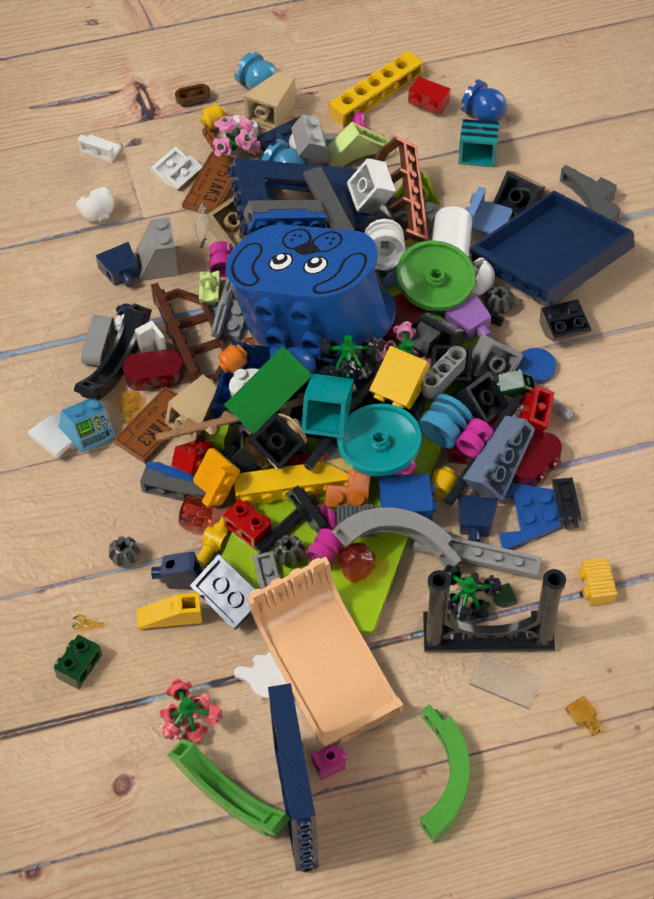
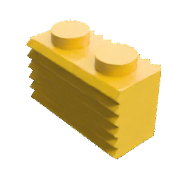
M608 557L582 560L581 568H578V576L580 581H584L585 586L582 588L584 599H588L590 606L605 605L606 603L613 604L616 600L617 591Z

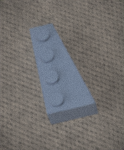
M505 416L463 477V480L482 497L498 498V501L503 502L535 428L526 419Z

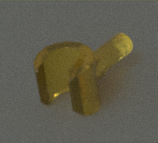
M78 614L73 619L79 620L80 624L74 623L72 628L76 630L83 626L103 628L104 622L90 621L83 614Z

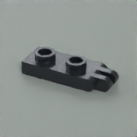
M573 477L552 479L551 484L554 490L560 522L564 523L566 530L570 529V522L573 523L574 529L579 528L578 521H581V513Z
M296 485L285 493L312 530L318 534L320 529H329L321 516L319 508L310 502L308 494L303 488Z

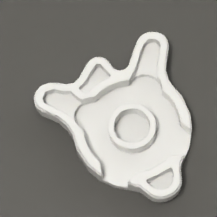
M270 651L267 655L254 656L253 663L255 666L253 668L238 666L234 670L235 678L247 682L252 692L260 699H269L268 687L287 684Z

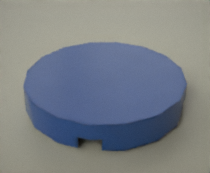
M530 348L521 353L523 357L516 368L517 371L520 369L532 374L534 382H537V384L547 382L554 376L556 361L551 353L541 348Z

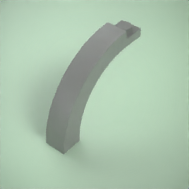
M384 507L364 510L348 517L331 531L345 547L368 534L378 532L397 533L421 543L444 567L448 564L455 566L461 561L457 551L448 545L453 538L445 530L428 518L404 509Z

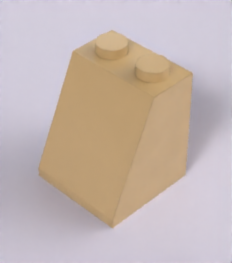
M278 71L244 94L245 116L256 121L258 125L269 129L282 125L296 103L295 76Z
M203 374L168 402L165 423L172 429H175L176 427H183L187 418H190L196 424L208 421L217 392L215 382ZM203 431L180 437L188 443L200 439Z

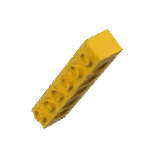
M409 50L399 55L378 71L373 72L366 79L358 82L354 87L346 90L337 98L332 99L328 103L329 116L339 125L345 127L353 121L355 113L362 112L364 114L415 80L418 76H421L423 74V61Z

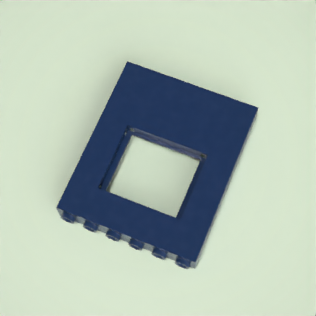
M234 158L232 165L228 168V176L231 177V191L234 192V205L237 206V220L240 221V235L243 236V239L254 232L249 231L243 214L248 201L268 200L266 188L311 192L303 177V172L320 165ZM321 166L354 231H358L356 227L371 215L357 212L347 181L358 169ZM325 220L322 228L330 229L327 221Z

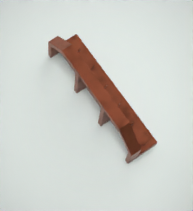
M395 137L378 150L374 159L384 162L387 155L399 146L401 168L397 169L390 176L393 184L402 178L404 196L390 205L389 208L395 214L406 206L408 229L403 231L405 241L409 238L417 242L429 241L417 146L399 137Z
M158 282L151 284L153 303L159 310L166 327V332L170 335L176 351L182 357L183 366L190 383H193L199 378L198 374L201 373L198 363L193 361L194 355L217 347L224 351L226 346L220 336V338L187 348V339L184 332L180 333L181 329L208 321L212 329L214 320L206 303H200L199 295L179 288L165 292L164 289L160 288ZM181 298L199 304L204 313L179 321L178 318L173 317L174 310L171 303L167 304L166 301ZM218 366L214 374L206 377L214 382H218L224 371Z

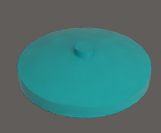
M390 404L367 405L355 410L348 416L343 438H337L338 450L343 461L350 468L368 476L392 475L407 468L418 456L421 448L420 427L416 419L400 407Z

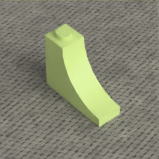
M351 122L328 145L331 163L328 165L343 168L360 157L377 154L378 150L390 142V140ZM393 150L387 156H391L395 151Z

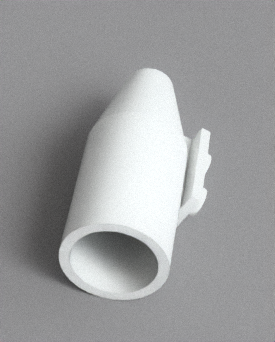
M455 206L440 209L435 215L432 240L452 244L462 250L469 258L473 221L471 214L467 210Z

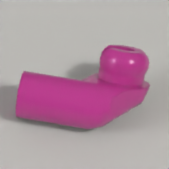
M362 112L355 113L353 122L371 130V128L364 125L365 114Z
M317 505L329 530H333L337 526L336 513L325 505Z

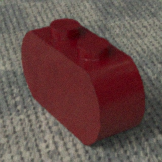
M173 349L131 354L125 359L123 364L126 384L135 391H148L150 389L164 388L165 386L169 388L178 385L184 377L182 357Z
M549 432L535 433L531 437L512 483L529 486L543 483L551 470L555 471L561 464L562 444L559 438Z

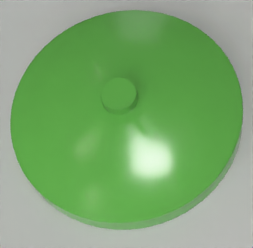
M430 240L414 244L402 254L396 270V280L401 293L412 304L429 311H447L460 306L468 299L475 283V271L468 256L458 247L447 242Z

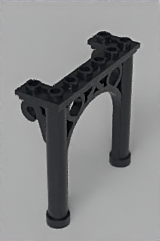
M551 569L544 574L538 610L531 611V617L519 622L495 626L468 624L450 616L448 613L451 584L449 574L442 570H436L428 576L429 604L428 611L423 612L424 652L555 651L554 630L561 593L566 584V576L562 571Z

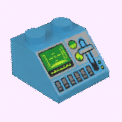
M96 397L61 411L59 428L82 453L115 438L107 409Z

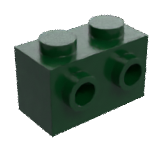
M78 634L74 640L68 643L64 655L55 662L54 671L57 679L79 690L102 656L100 645Z

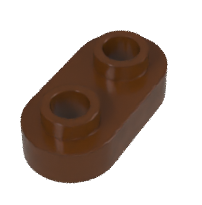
M206 84L182 87L175 92L176 103L182 106L204 102L211 96L210 88Z

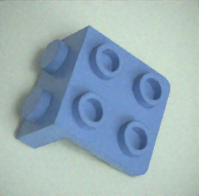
M478 187L477 192L471 196L470 207H466L465 210L472 216V230L489 235L510 220L512 209L485 201L486 188Z

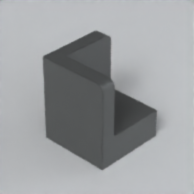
M420 322L416 335L411 339L413 341V350L427 357L432 352L433 344L438 345L440 332L424 322Z

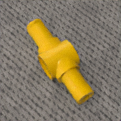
M223 515L214 526L209 525L202 536L203 547L197 558L204 568L212 555L217 553L218 550L222 551L228 543L229 530L224 526Z

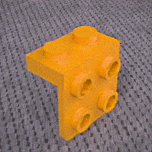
M214 448L208 449L193 478L194 483L206 492L202 502L207 507L223 505L241 471Z

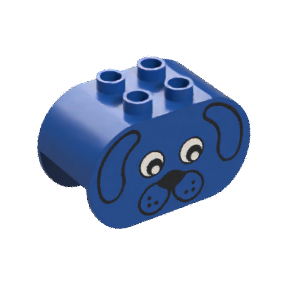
M285 224L271 225L246 236L235 246L227 259L226 274L249 332L255 341L269 348L278 347V350L282 346L286 349L300 347L308 350L313 356H317L320 354V345L323 337H327L328 340H335L338 346H341L344 343V336L351 335L352 342L356 346H361L363 340H370L371 337H375L376 341L379 338H383L392 327L395 319L396 307L394 300L387 291L379 288L374 273L378 260L376 244L369 235L363 232ZM338 351L336 356L342 354V351Z

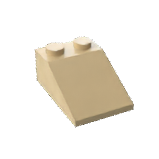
M234 196L208 213L202 220L218 241L229 242L235 248L243 240V236L240 235V221L237 220V206L234 205Z

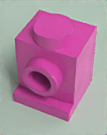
M336 743L317 752H311V761L321 780L346 769L345 760L348 759L342 747L338 749Z

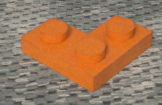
M349 467L347 485L326 484L324 505L337 507L344 504H351L353 506L367 504L370 476L361 474Z

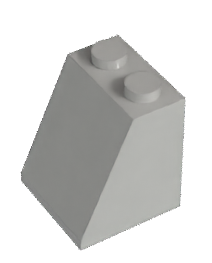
M170 217L150 220L136 248L141 281L178 276Z

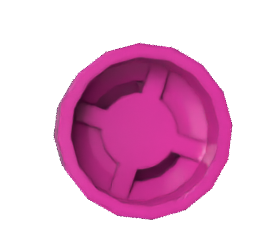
M217 241L210 245V273L219 271L220 277H227L226 262L234 249L231 243Z
M474 418L457 439L456 446L465 455L476 458L494 432L486 422Z
M320 529L314 539V543L309 546L305 553L309 562L326 556L331 565L335 555L338 554L343 546L339 539L331 532L332 530Z

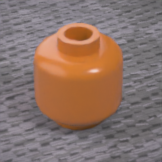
M233 344L229 345L218 356L221 362L219 367L226 374L228 372L234 374L236 370L243 369L248 364L247 357L249 355L239 344L236 346Z

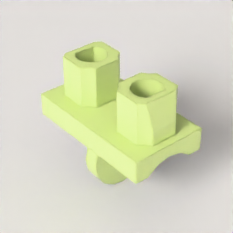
M219 271L213 273L200 272V303H206L207 306H216V302H219Z

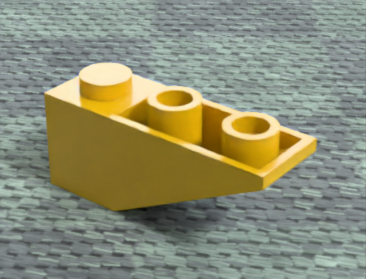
M199 592L177 594L137 609L138 629L202 623Z

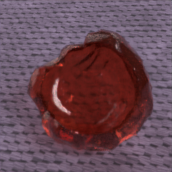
M188 496L184 499L178 519L179 526L184 530H204L211 523L214 506L207 507L202 502L204 497Z
M358 542L341 548L339 558L337 559L345 579L351 583L366 579L375 569L377 562L374 552L366 544Z

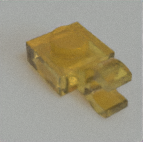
M120 391L118 411L122 412V417H124L123 423H130L132 421V413L139 412L140 391Z
M584 696L566 706L565 711L578 727L584 724L592 736L600 732L599 727H601V724L595 718L597 712Z

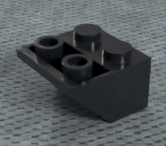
M578 299L541 308L540 325L545 337L553 341L588 333L592 330Z

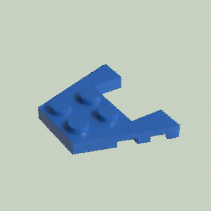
M517 483L510 484L504 498H513L520 531L499 533L501 548L511 549L516 546L520 547L534 538L539 539L561 529L553 489Z

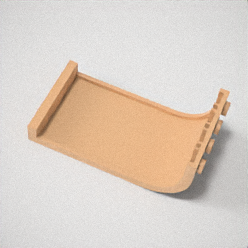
M326 556L322 559L316 558L312 560L308 566L302 569H294L288 576L282 579L277 578L269 586L263 589H255L247 596L250 611L261 636L287 684L291 683L293 695L323 749L335 743L339 746L403 712V703L399 697H396L340 598L332 579L330 563Z

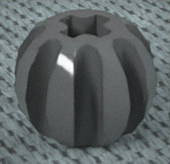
M505 286L491 288L485 297L486 307L495 314L507 313L514 304L513 293L511 290L506 289Z
M284 535L276 541L273 553L280 564L294 566L297 565V561H302L305 555V546L297 536L292 535L289 537Z
M120 536L118 540H113L110 543L108 554L109 558L113 560L112 562L118 567L121 565L129 567L130 563H136L138 560L140 549L133 538Z

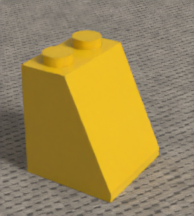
M390 346L369 391L374 395L373 398L384 403L387 400L392 402L394 406L410 410L422 391L424 375L432 367L427 361Z

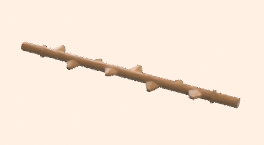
M353 384V393L357 392L355 384ZM298 393L296 399L286 401L276 412L280 411L282 414L290 416L292 408L303 405L304 394ZM227 411L223 412L221 418L197 424L190 418H187L183 427H176L173 430L157 433L155 437L156 441L160 442L203 430L209 435L214 436L217 427L239 422V420Z

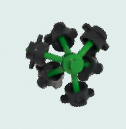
M351 335L344 336V343L341 346H338L335 340H328L327 337L322 338L320 345L321 357L326 356L328 359H333L338 351H342V354L338 355V362H331L327 369L324 370L327 376L355 377V380H364L371 376V373L374 371L372 366L368 365L367 362L360 363V361L362 360V355L366 356L367 359L378 355L379 347L375 337H371L370 340H363L361 346H356L352 342ZM356 350H361L362 355L357 353Z
M448 564L443 571L449 574L451 578L450 585L453 586L457 583L461 585V590L458 593L449 591L448 612L454 614L453 618L459 621H466L467 618L481 619L487 617L490 614L488 610L490 603L483 599H477L475 593L484 590L486 595H493L495 599H498L499 593L502 590L500 579L490 575L489 578L484 580V583H481L479 574L476 572H472L469 577L461 579L460 566ZM468 597H472L473 602L470 603L469 607H466Z

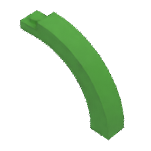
M429 704L422 709V719L443 745L450 770L449 780L443 795L436 805L420 818V827L430 840L435 843L452 827L463 808L469 784L470 763L465 740L451 716L444 720L438 709L434 710Z
M181 739L167 755L201 792L232 817L252 830L266 837L268 834L276 836L290 820L285 812L258 801L230 781L205 757L195 743Z

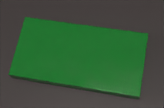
M282 346L224 406L254 434L312 374Z

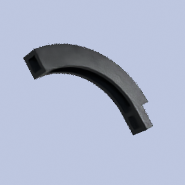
M136 303L126 307L121 327L109 353L89 377L75 384L74 392L79 393L84 398L96 397L97 400H100L118 384L124 375L123 364L125 359L131 354H136L138 351L135 329L149 322L151 309Z

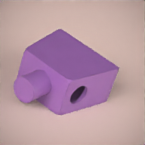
M476 294L470 296L460 306L446 312L445 319L448 322L458 325L466 331V340L470 341L477 336L481 337L482 333L489 337L492 336V332L489 330L491 315Z

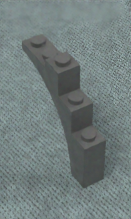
M567 165L561 169L560 182L572 189L588 208L617 222L619 220L621 208L611 203L615 198L617 185L602 177L595 181Z

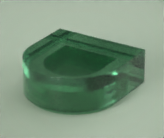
M510 583L502 585L498 599H495L492 595L493 603L498 607L506 608L517 604V599Z

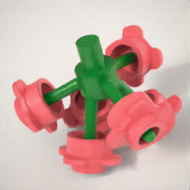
M180 678L174 679L171 687L166 690L167 696H172L177 701L181 700L179 707L176 704H171L169 708L160 710L159 715L165 721L164 725L159 724L163 728L161 733L165 735L166 739L173 740L175 737L181 740L179 734L182 730L177 726L182 724L184 717H186L190 724L185 727L186 734L182 738L191 742H200L203 739V735L208 733V728L202 727V724L199 722H194L193 717L198 718L200 715H205V722L211 723V728H214L215 723H219L222 718V710H220L219 703L216 702L215 706L210 705V696L208 694H202L200 697L192 696L189 699V689L192 687L191 682L181 681Z

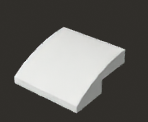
M175 146L150 168V172L168 186L178 190L196 175L203 166L191 155L187 157Z
M58 413L42 420L27 432L28 437L55 458H58L68 448L73 450L76 447L59 428L61 415Z

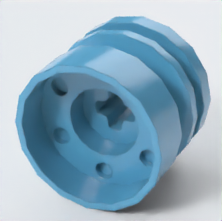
M439 394L430 405V410L426 411L421 417L418 425L420 431L429 440L441 447L451 449L456 445L461 432L465 431L473 416L468 408L457 399L446 394Z

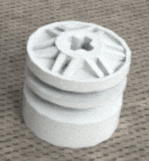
M376 220L365 230V234L374 240L378 250V260L375 269L383 271L393 270L398 266L402 254L406 251L403 229L393 220Z

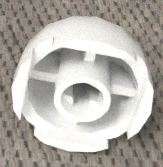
M101 187L89 192L91 196L87 198L85 196L81 197L76 203L79 213L87 221L105 222L113 211L114 200L112 194L106 187Z
M478 258L472 262L474 264L475 283L470 296L474 294L482 296L494 287L495 272L493 267L484 258Z

